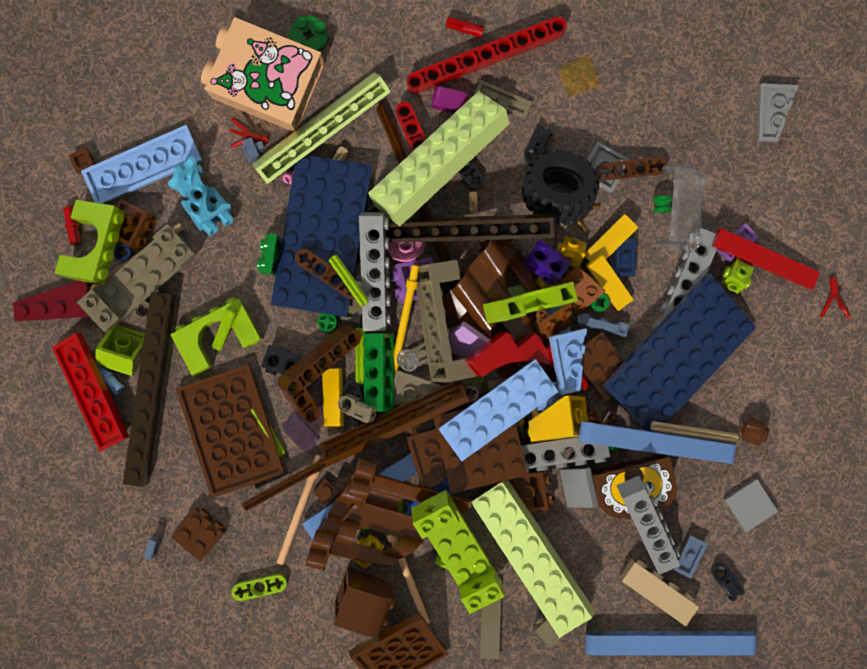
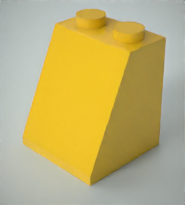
M564 396L529 421L528 435L531 442H549L577 438L581 421L588 422L585 397Z

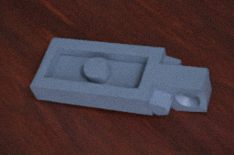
M585 313L577 315L573 323L576 326L622 337L627 336L629 325L619 322L615 325L610 323L611 321L608 319H592V315Z

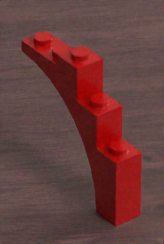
M499 332L465 359V362L475 376L480 377L505 364L518 361H533L534 359L538 363H542L555 370L550 342L547 341L544 344L543 339L538 334L533 333L526 334L515 343L516 340L512 334ZM583 373L581 380V391H584L589 387L588 383L586 382L587 378Z

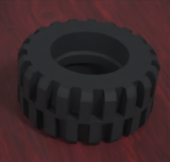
M556 150V152H545V155L540 154L529 163V167L526 169L522 186L523 202L530 212L533 211V214H556L557 225L559 223H563V225H570L571 222L577 223L581 221V218L587 217L594 206L600 183L597 171L594 167L591 168L592 164L588 160L585 161L583 156L579 154L574 155L571 151L563 152L562 150ZM550 182L564 183L575 192L559 193L550 189L546 184Z

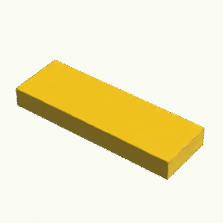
M624 214L585 252L584 257L591 262L602 254L607 260L639 227Z
M602 254L585 265L596 282L606 290L604 293L609 297L617 311L634 300Z
M342 368L328 369L322 374L324 426H344L343 412L338 407V401L343 396Z

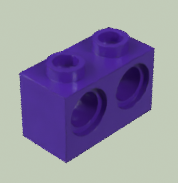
M540 239L523 261V264L528 270L539 275L544 282L554 286L571 262Z

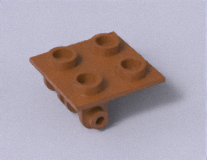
M578 265L564 278L561 277L556 282V285L569 282L574 283L578 301L571 303V306L577 314H580L606 291Z
M571 303L566 304L552 315H549L543 309L537 311L538 333L544 342L549 341V336L556 335L570 327L572 324Z

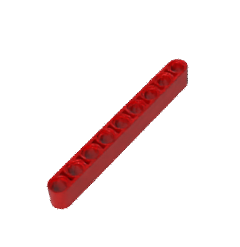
M554 17L412 72L406 80L409 92L418 94L558 40L564 35L567 23L562 17ZM558 25L562 30L555 31L552 26ZM541 32L544 35V37L537 38L535 36V33ZM524 39L526 44L520 45L517 40ZM506 46L509 51L502 52L499 47ZM487 52L491 55V58L484 59L481 55ZM470 59L473 61V65L466 66L463 62ZM453 66L456 71L449 73L446 71V68ZM436 73L438 78L431 80L428 78V75ZM413 80L420 81V85L417 87H413L410 83Z

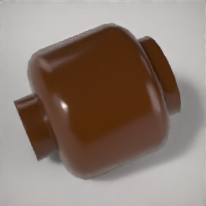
M750 417L746 422L742 421L739 432L742 433L744 441L760 445L762 442H766L770 428H767L766 422Z

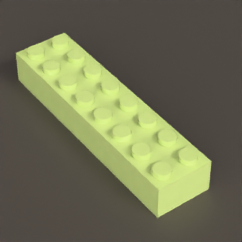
M478 91L368 193L374 206L381 212H385V215L398 226H401L510 124L506 109Z
M509 480L502 481L471 502L559 638L593 617L595 613L594 608Z

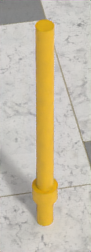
M412 264L410 277L407 279L405 286L407 291L394 349V376L399 367L414 291L418 286L417 277L420 266Z

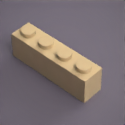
M631 559L619 576V579L680 623L687 626L699 608L694 603L696 599L688 593H685V595L680 593V588L671 581L669 584L664 582V577L661 574L659 575L657 571L654 570L652 573L647 570L648 565L638 559L636 562Z

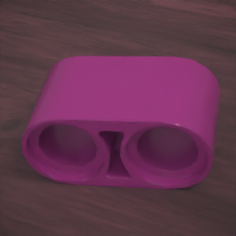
M437 86L434 88L430 106L437 110L455 113L469 100L470 95L462 91Z

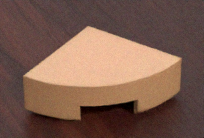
M477 191L469 193L471 214L478 213Z

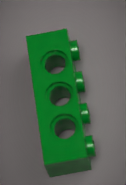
M364 334L363 403L369 406L376 405V412L391 411L394 409V334Z

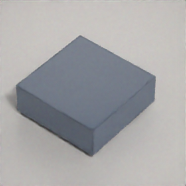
M153 536L148 539L144 559L151 560L157 555L161 540L159 537Z

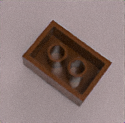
M598 332L583 345L585 346V352L582 354V373L586 376L587 381L601 400L607 402L612 396L602 385L621 366L624 360L603 332Z

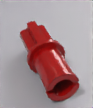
M448 17L445 24L446 28L460 31L462 35L465 33L481 38L484 29L483 25L468 22L467 19L463 21Z
M74 206L62 208L66 223L64 228L67 229L69 244H81L78 228L80 223L71 218Z

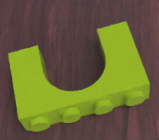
M75 200L71 218L82 224L95 226L98 232L97 244L91 253L81 258L59 255L55 274L68 279L105 285L110 264L114 257L116 243L119 239L121 225L124 221L125 211L113 205Z
M569 282L483 304L487 324L526 316V313L573 303L578 301L574 283Z
M231 298L225 302V306L221 308L217 306L210 309L208 315L204 317L202 315L197 316L191 320V324L187 326L185 324L180 325L174 329V333L170 334L191 375H197L213 366L203 348L202 336L209 325L222 321L228 306L237 309L231 327L243 348H248L263 340L242 299Z

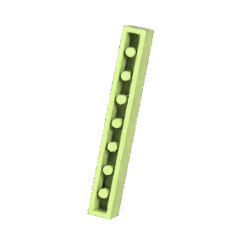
M375 72L253 162L254 168L267 184L389 94L390 90L381 76Z

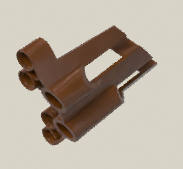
M514 239L477 241L481 248L477 253L476 259L468 269L460 274V279L455 280L443 293L442 301L443 307L446 310V317L453 313L460 324L466 322L491 339L493 338V331L497 322L487 324L483 304L513 297L507 289V270L511 269L527 292L541 289L512 246L511 242ZM537 311L526 313V316L501 321L515 338V343L528 333H536L535 321ZM524 361L508 363L495 368L501 378L508 379L522 369Z
M359 458L353 475L348 478L330 511L326 514L318 529H316L305 566L325 571L328 557L334 555L391 567L399 559L406 557L416 550L423 542V539L412 523V515L399 512L397 504L402 499L421 503L441 492L375 474L379 464ZM450 495L461 515L471 508L469 500ZM364 528L401 537L395 545L385 551L354 543L357 530Z

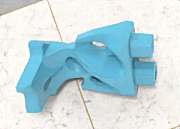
M190 156L187 161L174 167L173 177L167 184L183 196L185 200L181 201V204L192 218L197 229L200 232L204 230L209 236H212L218 231V226L215 223L221 221L225 227L233 223L231 205L220 196L213 186L208 188V186L202 183L200 175L203 173L202 167L200 165L197 166L195 158ZM196 191H200L202 193V197L197 199L195 198L194 193ZM210 198H213V199H215L217 202H216V203H211V202L209 201V199H210Z

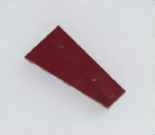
M77 281L13 302L14 321L90 317L77 303L90 291L89 282Z

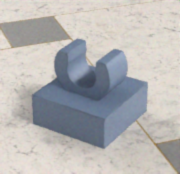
M252 138L245 139L242 144L249 163L255 162L259 153H262L263 149H265L262 141L254 144Z

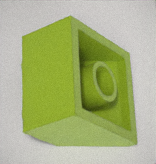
M116 325L111 331L106 333L96 347V364L133 376L141 363L145 334Z

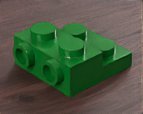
M276 234L265 235L264 239H261L260 251H262L261 258H258L257 269L262 275L276 277L282 238Z

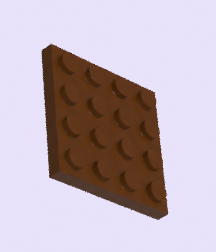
M466 408L443 413L433 418L451 494L528 475L516 423L461 461L438 428Z
M419 612L391 626L388 630L380 633V636L372 637L348 651L350 658L360 669H424L449 655L445 646Z

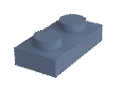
M688 534L679 553L681 557L677 558L681 566L673 570L692 578L708 544Z

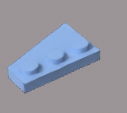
M587 328L549 336L559 394L564 395L581 389L583 371L581 363L582 354L585 352V346L583 345Z

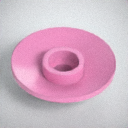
M425 242L389 243V249L387 250L393 259L408 262L422 255L425 250Z

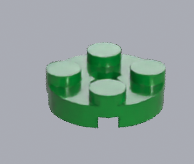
M313 16L298 17L290 28V40L317 51H322L328 41V33L324 23ZM310 31L314 37L306 40L304 34Z

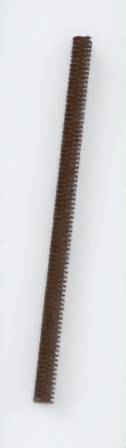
M384 104L376 108L378 116H380V121L389 138L388 140H390L389 142L396 159L400 164L407 156H405V151L403 147L401 148L402 145H400L401 143L397 139V132H394L396 130H393L395 127L391 123L390 117H388L389 114L385 106H383ZM424 203L419 208L422 218H433L430 215L431 213H429L430 210L428 211L427 204ZM432 241L440 261H449L451 258H449L450 256H448L449 254L445 250L446 247L443 245V241Z
M320 459L318 462L312 463V466L310 465L308 468L305 467L306 469L299 470V473L297 472L295 475L292 474L293 476L286 477V480L284 479L282 482L279 481L280 483L273 484V487L266 488L267 491L256 494V497L249 498L250 500L247 499L245 502L242 501V506L247 512L251 508L283 492V490L320 472V470L327 466Z

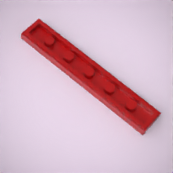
M722 228L717 230L711 246L809 290H814L820 274L819 271Z

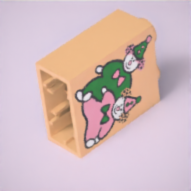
M234 17L230 28L223 26L218 33L216 48L220 49L216 62H207L203 69L201 83L206 85L205 91L214 100L295 132L299 128L325 65L321 52Z

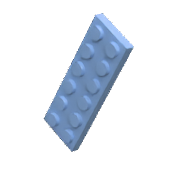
M184 125L86 168L81 172L94 202L106 204L172 175L174 167L187 161L190 156H193L197 163L202 162L203 159L189 127Z
M534 359L438 429L460 460L463 461L559 391L536 359Z

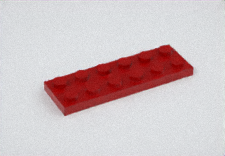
M77 332L53 346L54 354L99 452L129 438L82 332Z

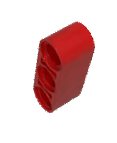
M401 102L396 107V116L410 150L413 152L415 145L422 144L426 138L411 104ZM402 109H407L410 112L405 117L399 113ZM414 126L417 128V132L409 134L407 129Z

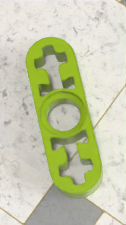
M277 573L238 582L232 588V596L237 601H244L279 593L286 588L288 580L284 574ZM276 578H279V581H283L281 587L272 585L270 587L271 590H269V584L274 583ZM262 582L265 585V590L263 592L256 591L255 583ZM248 584H251L250 590L252 594H250V591L244 592L243 596H241L240 593L236 592L239 589V587H241V589L244 590L249 588Z

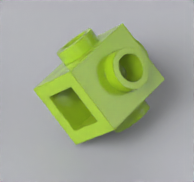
M736 259L723 271L722 276L724 278L721 285L738 294L741 290L747 289L751 284L752 279L750 277L754 268Z

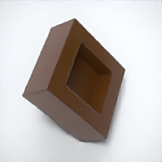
M87 148L68 155L78 174L82 173V170L95 165Z
M325 478L313 494L328 505L340 489Z

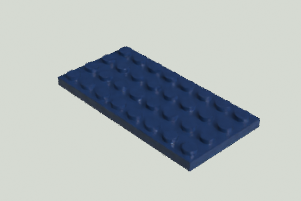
M309 155L304 156L295 163L271 305L348 318L351 299H348L296 263L295 256L299 250L306 249L331 265L329 259L334 255H338L354 278L360 246L359 215L366 211L373 169L372 165ZM308 254L305 256L301 255V263L306 261L311 265L309 267L311 269L314 262L307 258ZM318 264L315 271L317 274L322 275L325 273L326 267L324 264ZM334 275L331 282L333 285H340L342 279L339 275ZM344 285V286L340 289L341 291H343L344 288H346L347 290H349L346 285Z
M707 273L602 386L644 431H651L650 427L653 421L668 423L756 327L717 280Z

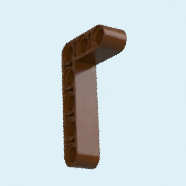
M349 325L340 326L278 378V386L292 408L307 422L316 421L320 411L306 390V387L361 341V333Z

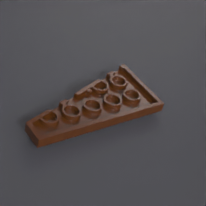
M523 418L516 422V427L524 423ZM436 428L406 437L421 487L431 489L447 477Z

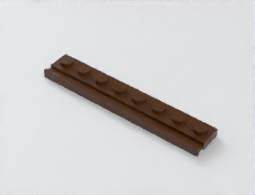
M453 381L374 418L371 422L363 423L320 443L325 465L328 467L468 402L469 398L462 381Z

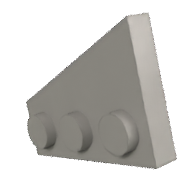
M765 83L759 85L757 142L776 143L779 140L786 116L792 106V100L799 85Z

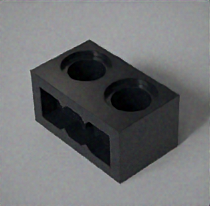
M268 345L261 367L266 368L265 372L272 375L277 373L283 374L289 369L291 362L296 363L303 356ZM275 355L279 358L277 366L271 364V359Z

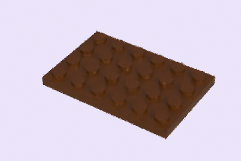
M250 364L176 388L211 498L285 474ZM251 409H253L254 412L256 413V415H257V417L259 418L261 424L263 425L264 429L266 430L267 435L264 433V431L262 430L261 426H260L259 423L257 422L256 418H255L254 415L252 414Z

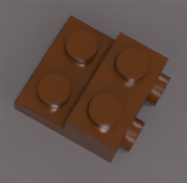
M120 198L116 207L125 211L118 241L139 251L140 248L146 245V237L149 231L155 228L157 217Z
M547 470L529 471L526 476L509 480L529 512L549 511L553 504H555V495L550 493L549 486L552 485V476L547 474Z
M196 507L171 538L201 562L225 534L226 530L223 529L224 525L220 521H214L209 517L210 514L202 507Z

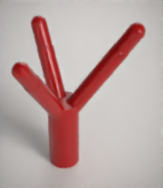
M231 119L236 126L244 131L230 129L231 133L246 137L247 139L252 138L253 142L262 141L263 144L267 145L268 137L252 134L237 120ZM244 140L231 144V147L242 145Z
M837 278L829 279L831 295L820 317H824L832 300L835 298L839 309L843 310L847 319H850L851 316L839 296Z

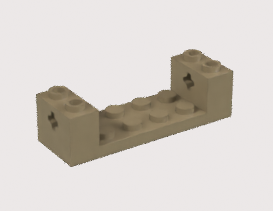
M166 224L152 236L154 240L105 282V285H101L98 289H91L77 302L104 332L111 331L149 298L151 292L157 291L198 255L171 225Z
M457 260L427 264L419 267L416 292L431 382H453L476 377L465 362V359L468 357L452 358L453 351L448 338L449 329L446 326V310L443 307V291L440 283L460 279L461 269Z

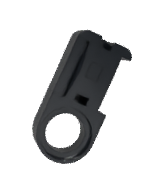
M542 125L537 126L524 152V160L527 163L532 161L527 157L529 150H535L538 155L543 154L544 148L553 134L552 130H546Z
M718 562L711 567L713 578L723 588L725 593L730 596L728 599L735 601L737 595L742 596L745 594V590L728 566ZM718 567L725 568L724 576H716V569Z

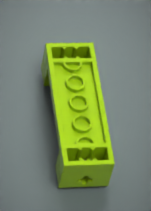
M447 490L411 508L414 527L421 538L428 537L458 584L461 601L469 614L505 597L501 578Z

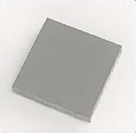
M597 141L587 160L592 164L591 168H596L599 164L630 159ZM620 165L618 167V173L622 175L626 167L624 165ZM604 167L603 170H600V173L604 174V177L605 174L613 173L612 169L604 170ZM620 179L600 181L599 187L611 194Z
M590 467L564 468L560 470L567 507L594 508L598 506Z
M757 479L752 480L723 499L744 532H748L778 512Z

